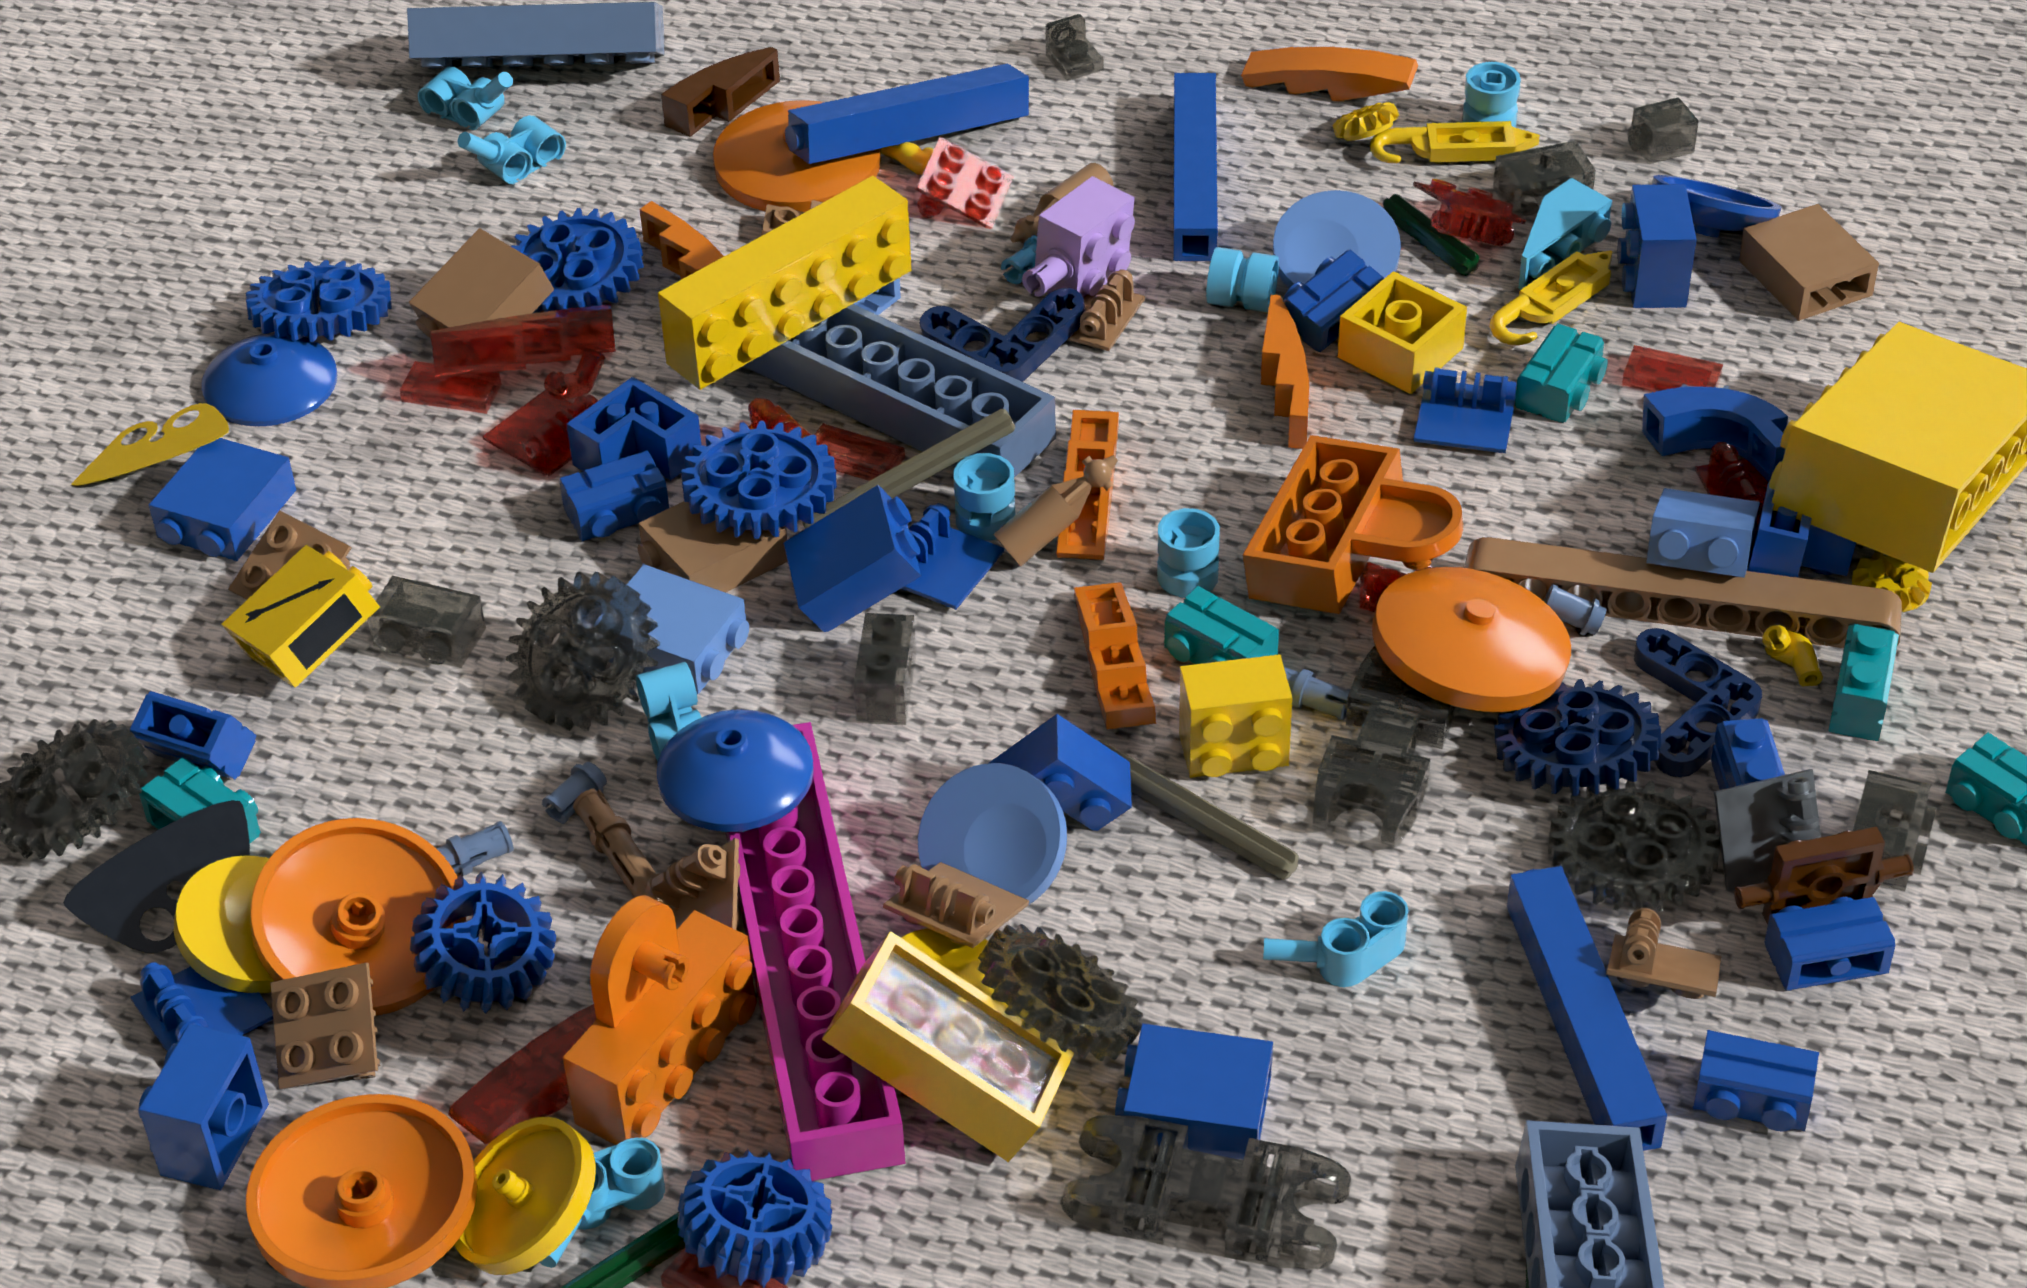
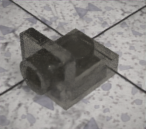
M1081 14L1046 24V56L1066 81L1104 70L1103 57L1086 38L1085 18Z

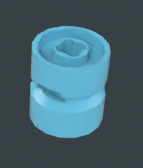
M1483 62L1470 68L1465 80L1466 98L1463 104L1462 122L1511 121L1512 127H1516L1517 99L1521 83L1520 74L1516 69L1499 62Z
M1216 247L1208 272L1207 303L1233 307L1237 301H1241L1247 310L1268 313L1271 294H1276L1279 257L1253 252L1247 259L1244 258L1240 250Z
M977 453L967 456L958 462L954 469L956 526L959 531L985 541H992L996 539L993 534L1015 516L1014 468L1007 459L992 453Z
M1183 508L1168 513L1159 522L1157 580L1161 588L1169 594L1185 598L1197 586L1210 592L1218 583L1220 526L1212 515L1199 509Z

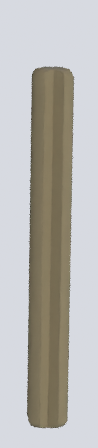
M1000 409L837 498L833 502L828 503L825 514L813 512L814 523L876 485H879L893 498L1012 433L1015 430V424L1009 413L1005 409ZM802 521L805 529L813 525Z
M1098 740L1130 762L1132 793L1282 880L1288 879L1296 871L1299 865V855L1295 851L1108 743Z

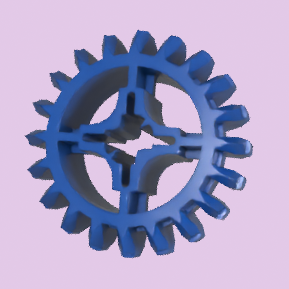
M482 871L476 876L475 884H469L461 875L455 879L453 889L441 884L436 889L435 899L426 897V900L422 903L421 914L417 915L413 921L412 931L414 936L411 937L410 951H412V954L417 955L414 959V968L416 973H426L424 984L427 990L442 986L440 998L443 1003L457 996L461 998L460 1007L463 1012L470 1007L471 1001L480 1002V1007L485 1014L491 1010L492 1001H498L506 1011L512 1006L514 996L526 1001L531 996L532 986L540 987L544 983L547 974L545 970H549L552 967L555 956L552 949L555 947L556 934L555 931L550 930L552 918L550 912H540L542 904L540 897L535 896L524 899L526 888L523 882L513 889H509L506 887V879L503 874L496 880L495 884L486 883V878ZM473 915V918L469 921L454 923L453 928H447L454 921ZM480 929L482 930L483 941L488 942L487 956L484 954V944L478 942ZM513 956H522L512 965L493 971L494 966L500 962L512 961Z
M747 1149L741 1158H736L732 1154L725 1152L719 1162L706 1159L702 1169L692 1172L691 1178L685 1186L684 1193L680 1195L677 1225L679 1228L678 1236L684 1238L685 1252L697 1254L699 1267L714 1266L717 1279L727 1274L736 1276L740 1286L746 1279L757 1280L760 1286L764 1288L771 1278L786 1285L792 1274L804 1277L811 1265H818L820 1257L824 1254L825 1245L830 1240L832 1209L831 1200L825 1197L824 1184L811 1180L810 1169L797 1171L793 1169L792 1158L783 1162L773 1160L770 1151L764 1158L754 1157Z

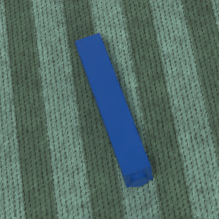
M1007 63L788 110V126L785 130L786 143L791 152L808 164L1029 116V76Z
M1174 73L1173 261H1211L1213 252L1217 247L1216 73Z
M1562 866L1531 869L1523 873L1511 874L1507 909L1594 1125L1640 1128L1643 1151L1661 1148L1667 1113L1608 975H1606V969Z

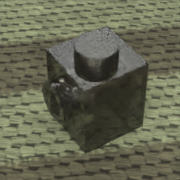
M1679 97L1633 108L1632 123L1627 133L1628 142L1631 149L1635 152L1638 151L1648 164L1692 154L1695 151L1699 120Z

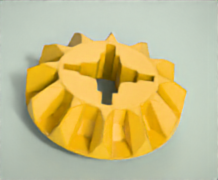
M1389 102L1376 103L1371 106L1366 105L1361 109L1353 110L1349 114L1342 115L1332 125L1335 137L1345 138L1346 141H1355L1379 134L1393 125V121L1399 117L1397 107Z
M1878 551L1874 553L1871 559L1860 558L1857 568L1853 570L1852 585L1881 588L1898 595L1902 601V612L1911 611L1923 605L1930 595L1932 582L1928 579V571L1891 556L1886 557ZM1884 574L1890 575L1891 578L1884 579ZM1893 580H1901L1900 586L1898 583H1894Z

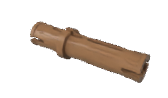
M589 789L584 791L575 799L573 809L591 833V843L598 852L604 853L634 898L646 895L645 889L648 880L656 875V873L633 841L629 824L624 818L616 816L601 790Z

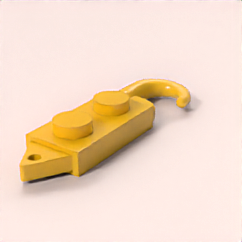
M1511 121L1427 123L1426 127L1389 128L1376 134L1371 139L1370 151L1375 158L1386 163H1399L1401 161L1399 155L1390 154L1383 150L1384 146L1392 144H1411L1412 149L1417 155L1429 159L1430 162L1514 160L1515 154L1539 145L1540 135L1512 127Z
M1609 250L1586 255L1576 251L1519 291V296L1501 307L1491 317L1489 327L1493 336L1500 342L1508 345H1524L1536 340V332L1515 334L1508 331L1505 326L1518 317L1536 323L1549 322L1554 324L1610 284L1611 270L1609 268L1613 251Z

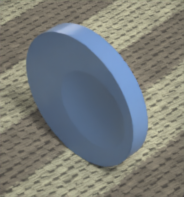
M1331 190L1306 196L1288 208L1280 218L1275 229L1273 255L1279 257L1278 275L1288 288L1298 281L1305 284L1315 276L1317 268L1326 258L1332 256L1336 259L1350 249L1365 261L1367 267L1370 265L1384 278L1391 272H1396L1399 265L1401 240L1394 220L1378 203L1357 193Z
M1002 763L976 765L957 773L947 780L929 801L922 816L918 833V853L923 869L929 871L942 862L1029 900V905L1037 900L1056 878L1063 863L1067 845L1066 820L1063 810L1052 791L1042 781L1027 771Z

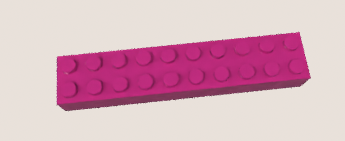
M811 722L793 725L807 740L813 757L814 774L806 796L791 812L777 821L744 832H725L727 843L734 838L739 839L738 863L741 870L738 879V899L745 934L748 936L752 970L789 1156L792 1158L793 1169L796 1171L810 1169L811 1180L814 1181L906 1164L903 1123L895 1088L822 1040L857 974L866 961Z

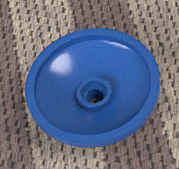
M1655 175L1651 185L1686 184L1693 224H1695V233L1714 238L1719 237L1720 230L1730 232L1744 231L1746 227L1779 217L1782 208L1777 203L1747 192L1689 178Z
M275 332L258 334L233 343L212 360L202 377V393L205 402L215 407L224 416L226 421L257 427L278 425L301 418L322 405L335 388L337 367L329 350L316 341L310 342L307 337L302 336L297 341H292L289 334L279 339L275 338Z
M739 709L706 715L679 730L663 748L658 759L656 773L660 795L675 815L697 827L714 831L734 832L768 825L791 812L803 800L811 786L814 765L812 752L807 740L789 722L764 712Z

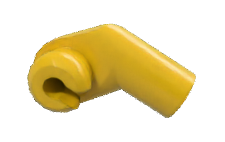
M905 142L881 148L883 155L897 160L917 175L929 174L930 170L936 169L939 165L938 154L930 147L921 150L916 144Z
M1781 625L1770 626L1764 631L1762 643L1767 654L1771 658L1793 667L1799 684L1802 687L1817 686L1821 683L1823 675L1813 645L1808 638L1788 631Z

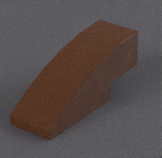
M768 47L720 61L676 83L661 94L664 125L691 137L715 117L730 122L780 82L777 49Z

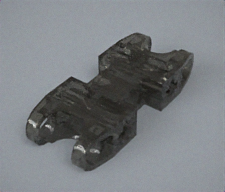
M1375 646L1360 664L1347 696L1346 726L1361 729L1357 741L1332 735L1318 768L1313 827L1328 830L1331 821L1334 822L1345 811L1353 809L1367 810L1376 814L1382 820L1381 843L1398 847L1416 822L1428 789L1431 759L1414 755L1417 745L1419 743L1443 749L1455 717L1456 706L1435 700L1409 686L1385 664Z
M1102 1115L1090 1118L1084 1123L1079 1138L1082 1150L1091 1157L1103 1159L1102 1162L1113 1165L1115 1169L1104 1175H1090L1088 1180L1077 1179L1065 1185L1060 1204L1063 1211L1072 1220L1111 1235L1161 1245L1164 1243L1169 1222L1199 1228L1201 1223L1202 1229L1225 1233L1226 1258L1276 1268L1322 1269L1333 1262L1338 1245L1335 1236L1325 1228L1314 1225V1219L1304 1216L1298 1210L1311 1204L1323 1205V1202L1339 1204L1347 1200L1352 1184L1351 1175L1337 1161L1303 1148L1253 1138L1248 1140L1244 1160L1188 1150V1126L1139 1116ZM1163 1133L1162 1141L1159 1146L1157 1142L1158 1134ZM1095 1136H1105L1111 1138L1113 1141L1101 1140ZM1269 1154L1274 1155L1271 1167L1267 1166ZM1317 1178L1330 1180L1336 1183V1185L1317 1180ZM1078 1200L1085 1201L1095 1206L1083 1204ZM1141 1218H1144L1145 1223L1143 1230L1138 1229ZM1252 1240L1257 1241L1255 1252H1250ZM1304 1246H1314L1320 1248V1250H1313Z

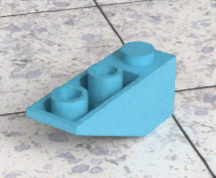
M1570 178L1545 195L1522 254L1518 288L1520 290L1576 251L1581 252L1592 243L1601 242L1611 228L1610 213L1612 200L1573 178Z

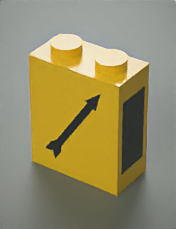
M305 545L221 625L247 656L296 688L374 614L380 606L368 592L373 587L372 583L359 569L352 566L347 570L345 565L330 551L323 555Z

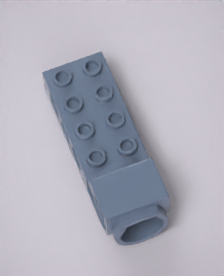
M1526 1120L1515 1170L1529 1288H1665L1640 1128Z

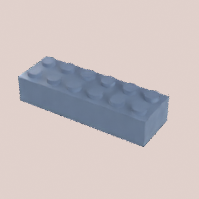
M656 2L407 8L409 58L421 61V67H428V69L453 67V61L462 60V66H469V68L493 67V60L503 59V65H509V67L534 66L533 58H544V64H550V66L574 65V57H585V63L600 65L614 64V56H626V62L639 64L655 63V55H665L663 6Z

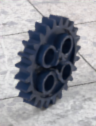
M1578 679L1574 687L1568 688L1562 682L1555 693L1541 703L1521 710L1499 713L1498 725L1494 726L1497 760H1503V770L1505 772L1515 771V780L1517 782L1531 778V785L1534 790L1549 784L1551 785V794H1557L1563 787H1570L1572 795L1578 796L1581 787H1588L1596 795L1599 794L1600 785L1607 784L1615 790L1620 789V778L1635 782L1637 781V771L1649 772L1650 761L1658 760V748H1661L1658 713H1652L1651 703H1639V693L1637 692L1623 696L1621 685H1617L1609 691L1604 690L1603 681L1600 680L1592 688L1585 687L1582 679Z

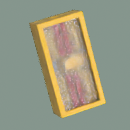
M891 931L861 967L822 1038L823 1041L1007 1162L1017 1154L1040 1128L1074 1055V1052Z

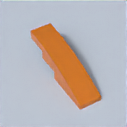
M1287 47L1251 52L1241 76L1245 86L1251 88L1284 82L1288 93L1294 95L1327 89L1331 100L1339 102L1409 90L1416 74L1418 63L1413 58L1373 50L1342 47Z
M653 201L639 209L643 241L661 250L663 267L680 275L681 280L724 257L697 230Z
M1271 294L1262 348L1261 385L1275 386L1274 416L1289 417L1288 448L1303 449L1307 442L1309 378L1306 356L1295 322L1281 296Z
M1073 410L1071 436L1068 441L1066 471H1064L1063 482L1084 476L1085 465L1082 461L1088 456L1092 460H1103L1113 455L1116 457L1119 412ZM1115 467L1112 470V477L1110 480L1112 483H1114ZM1113 486L1107 491L1103 487L1091 488L1079 518L1058 535L1057 558L1104 560Z
M1122 583L1075 587L1074 597L1106 729L1156 724L1155 704L1147 684L1146 664L1138 644L1137 624Z

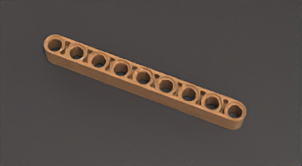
M1482 537L1474 540L1467 550L1464 568L1484 571L1508 579L1531 591L1542 600H1544L1550 586L1554 584L1558 588L1590 602L1594 598L1600 600L1599 605L1607 609L1605 616L1627 619L1628 616L1630 620L1675 626L1677 622V626L1719 632H1725L1726 629L1727 633L1762 637L1764 631L1770 626L1781 625L1788 631L1805 636L1812 644L1824 645L1825 642V646L1844 648L1848 626L1859 624L1895 631V633L1899 634L1897 646L1900 643L1902 601L1892 591L1881 588L1746 571L1745 578L1649 564L1646 563L1647 558L1492 537Z

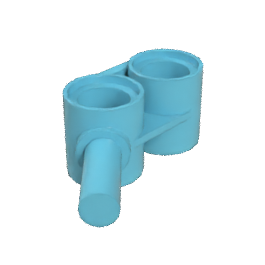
M448 66L418 91V101L426 113L434 112L442 115L440 117L442 119L446 118L457 122L460 126H470L468 129L476 130L503 107L505 100L503 93L513 84V78L509 73L501 72L492 80L481 77L471 84L461 70Z
M531 115L523 117L515 124L510 138L499 132L491 133L484 139L471 133L463 132L459 135L457 141L459 147L476 154L479 163L508 184H515L518 182L516 179L522 180L535 170L548 166L545 163L554 158L559 160L566 149L565 138L560 133Z
M686 662L636 675L638 695L647 716L649 738L657 761L666 743L679 730L701 718L699 711H692L691 706L697 705L698 699L694 680Z
M1387 891L1374 892L1367 895L1362 901L1360 916L1355 919L1337 918L1328 922L1323 927L1321 936H1318V941L1264 938L1263 960L1317 963V968L1320 969L1321 976L1328 983L1339 987L1354 986L1399 956L1404 950L1408 921L1407 903L1395 893Z
M636 1137L594 1152L596 1174L589 1203L570 1235L554 1252L539 1263L546 1267L554 1268L576 1230H587L600 1226L610 1217L613 1207L622 1205L631 1210H644L658 1204L665 1193V1182L660 1151L655 1143L645 1138Z

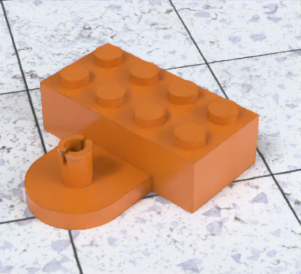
M1310 435L1242 555L1249 599L1340 614L1370 557L1401 561L1409 569L1421 570L1430 566L1433 558L1451 550L1459 542L1463 534L1461 505L1454 495L1442 488L1403 481L1400 448Z
M646 895L631 899L617 911L602 933L591 963L590 985L596 1021L563 1056L575 1124L614 1145L630 1138H640L641 1136L645 1138L653 1133L659 1123L663 1110L674 1098L680 1099L687 1093L691 1086L693 1075L705 1061L711 1062L717 1058L724 1046L725 1038L737 1024H745L755 1010L757 1000L754 994L752 962L750 960L747 935L696 910L676 929L675 916L672 909L668 905Z

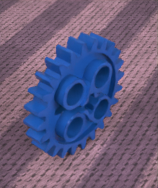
M577 208L571 217H567L563 210L559 211L558 219L554 221L544 216L542 217L543 226L537 227L529 224L527 225L528 236L519 234L514 236L517 246L512 245L511 247L538 262L554 288V291L531 314L532 316L544 310L546 319L550 320L556 312H561L563 319L568 320L572 311L578 310L583 318L586 317L587 308L592 306L601 312L603 311V301L608 300L612 303H618L616 292L629 293L631 291L629 281H639L638 269L644 267L641 258L643 252L634 227L628 228L624 218L615 221L613 212H609L600 218L597 208H594L588 216H583L581 208Z
M324 260L317 266L308 261L305 262L302 268L288 265V270L285 272L272 270L273 277L260 276V283L251 284V291L246 292L248 320H252L253 327H261L263 334L275 332V338L277 339L289 334L292 341H297L302 336H308L310 342H314L318 336H325L330 341L334 339V334L339 333L350 337L351 330L353 329L365 332L367 331V324H380L379 317H388V309H392L390 282L385 280V275L383 273L375 274V268L373 267L362 270L361 263L346 267V261H341L336 265H329V261ZM319 288H320V294H319V296H320V305H321L320 311H318L319 303H318V295H317Z
M759 421L757 428L751 430L742 422L739 426V432L735 433L723 427L722 438L720 439L708 434L706 435V446L695 444L693 446V456L685 457V469L681 470L684 502H689L690 513H700L703 525L716 520V531L719 533L729 526L734 527L735 537L741 536L745 530H752L754 539H759L762 530H769L774 537H779V528L784 526L792 532H797V521L801 520L805 523L813 524V512L819 514L826 513V502L834 501V489H837L834 456H828V446L826 444L817 445L816 435L814 434L802 438L800 427L794 428L789 433L784 432L782 422H779L773 430L767 429L764 421Z

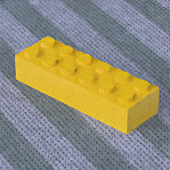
M871 176L658 292L666 364L701 390L912 271L908 200L875 176Z

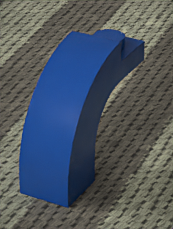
M1697 386L1671 388L1644 394L1642 432L1661 456L1693 449L1725 450L1748 460L1769 483L1779 462L1783 461L1786 449L1782 448L1780 443L1788 424V416L1782 410L1761 398L1730 389Z

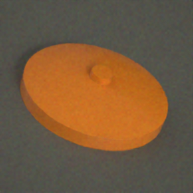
M796 100L765 105L735 119L721 132L716 140L713 150V162L718 183L728 195L738 202L761 211H765L767 204L807 212L810 210L812 200L825 202L871 176L876 177L881 166V148L808 164L791 152L786 143L785 130L788 126V110L824 102Z
M1434 567L1414 571L1396 579L1384 590L1379 598L1372 623V636L1379 655L1391 671L1401 680L1435 700L1469 710L1508 712L1541 703L1560 687L1571 658V642L1567 629L1549 605L1531 591L1508 579L1474 569Z
M347 818L312 826L282 844L272 854L258 876L253 891L250 912V929L254 948L263 967L274 981L369 963L370 978L373 979V986L371 987L373 1010L376 1011V1016L398 1011L415 1003L434 989L427 990L424 984L426 973H416L414 968V959L417 955L412 954V951H410L411 937L414 936L412 931L413 921L417 915L421 914V905L426 900V897L435 899L436 889L441 884L453 889L455 879L458 877L450 863L432 844L416 833L399 825L375 819ZM466 917L454 921L447 928H453L454 923L466 922Z
M389 1094L358 1095L329 1102L303 1114L283 1128L270 1141L259 1156L251 1172L246 1192V1212L254 1240L262 1256L276 1271L289 1280L307 1288H388L425 1271L455 1245L467 1227L474 1211L478 1187L477 1174L466 1138L453 1121L439 1110L421 1101Z

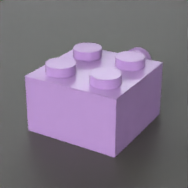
M1092 176L1041 213L1038 221L1035 267L1027 270L1022 277L1025 289L1030 294L1035 291L1036 297L1042 296L1045 293L1050 294L1054 290L1061 288L1077 290L1083 297L1086 294L1094 296L1103 285L1107 284L1108 277L1112 272L1121 269L1127 270L1131 261L1129 248L1131 232L1135 224L1133 217L1135 197Z

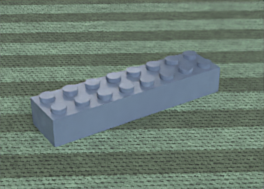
M854 304L744 365V367L922 452L992 413L1005 409L1015 424V430L974 454L992 453L1002 456L1013 466L1014 478L1056 439L1054 396Z

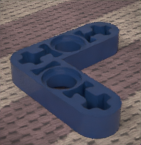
M1071 288L1054 290L1005 336L947 306H936L928 309L920 317L919 324L922 336L1023 382L1080 328V317L1085 311V304L1082 294L1077 290ZM1035 332H1043L1048 335L1047 338L1039 342L1026 340L1028 335ZM972 341L985 343L984 347L977 351L963 349L967 343Z
M1660 628L1646 629L1636 638L1634 651L1636 665L1642 671L1696 702L1661 734V748H1658L1659 758L1654 760L1657 768L1664 774L1680 778L1690 776L1711 759L1713 745H1715L1714 738L1716 732H1704L1697 728L1696 724L1704 721L1719 724L1722 721L1755 719L1760 710L1762 690L1754 680L1668 630ZM1700 671L1709 676L1710 679L1701 682L1693 681L1686 677L1685 673ZM1729 699L1736 701L1731 705L1730 712L1727 710ZM1687 741H1689L1688 752L1685 754L1681 751L1686 747Z

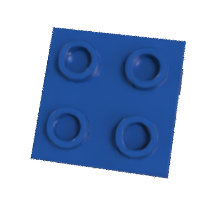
M1435 367L1434 372L1425 371L1423 380L1424 391L1413 442L1506 454L1517 382L1508 381V376L1485 375L1484 384L1480 386L1481 373L1476 372L1474 385L1466 384L1467 371H1462L1460 383H1456L1457 371L1444 370Z
M937 503L929 505L924 510L922 519L909 527V532L913 535L920 548V554L916 558L921 577L901 589L957 610L1004 553V548L951 528L950 510L944 504Z
M155 962L147 964L140 973L142 991L130 997L166 1052H168L171 1045L179 1042L189 1023L242 1036L273 1020V1011L259 992L244 993L218 986L202 977L191 966L172 975L170 969L165 965H159Z

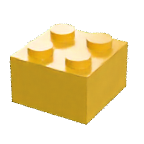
M1393 271L1340 316L1338 358L1412 394L1423 384L1425 371L1434 372L1435 367L1441 369L1463 349L1467 306Z
M1280 654L1180 666L1179 736L1190 778L1201 776L1220 777L1226 773L1251 770L1270 771L1276 767L1289 766L1292 694Z

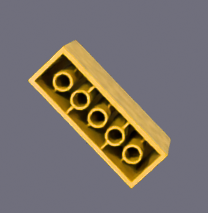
M1898 322L1885 335L1879 334L1873 347L1869 351L1863 350L1854 366L1844 368L1838 381L1833 386L1828 384L1823 390L1820 399L1816 403H1808L1802 416L1797 421L1791 420L1786 426L1780 446L1786 449L1784 458L1776 466L1769 484V488L1775 490L1772 498V503H1774L1773 510L1778 511V508L1782 506L1797 512L1796 519L1800 521L1802 514L1811 517L1810 525L1934 573L2027 466V368Z

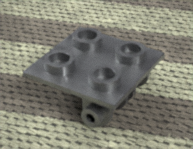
M1812 769L1714 791L1725 886L1728 892L1735 891V887L1763 883L1770 875L1776 846L1788 844L1796 840L1805 841L1821 837Z

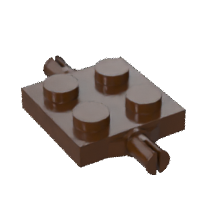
M1877 827L1857 831L1848 830L1836 835L1805 841L1796 840L1788 844L1776 846L1771 872L1763 883L1735 887L1734 898L1740 910L1764 904L1762 915L1768 925L1771 914H1776L1788 906L1795 905L1805 909L1828 905L1831 901L1840 897H1850L1853 900L1873 897V894L1884 880L1912 876L1914 866L1909 854L1882 859L1885 840Z

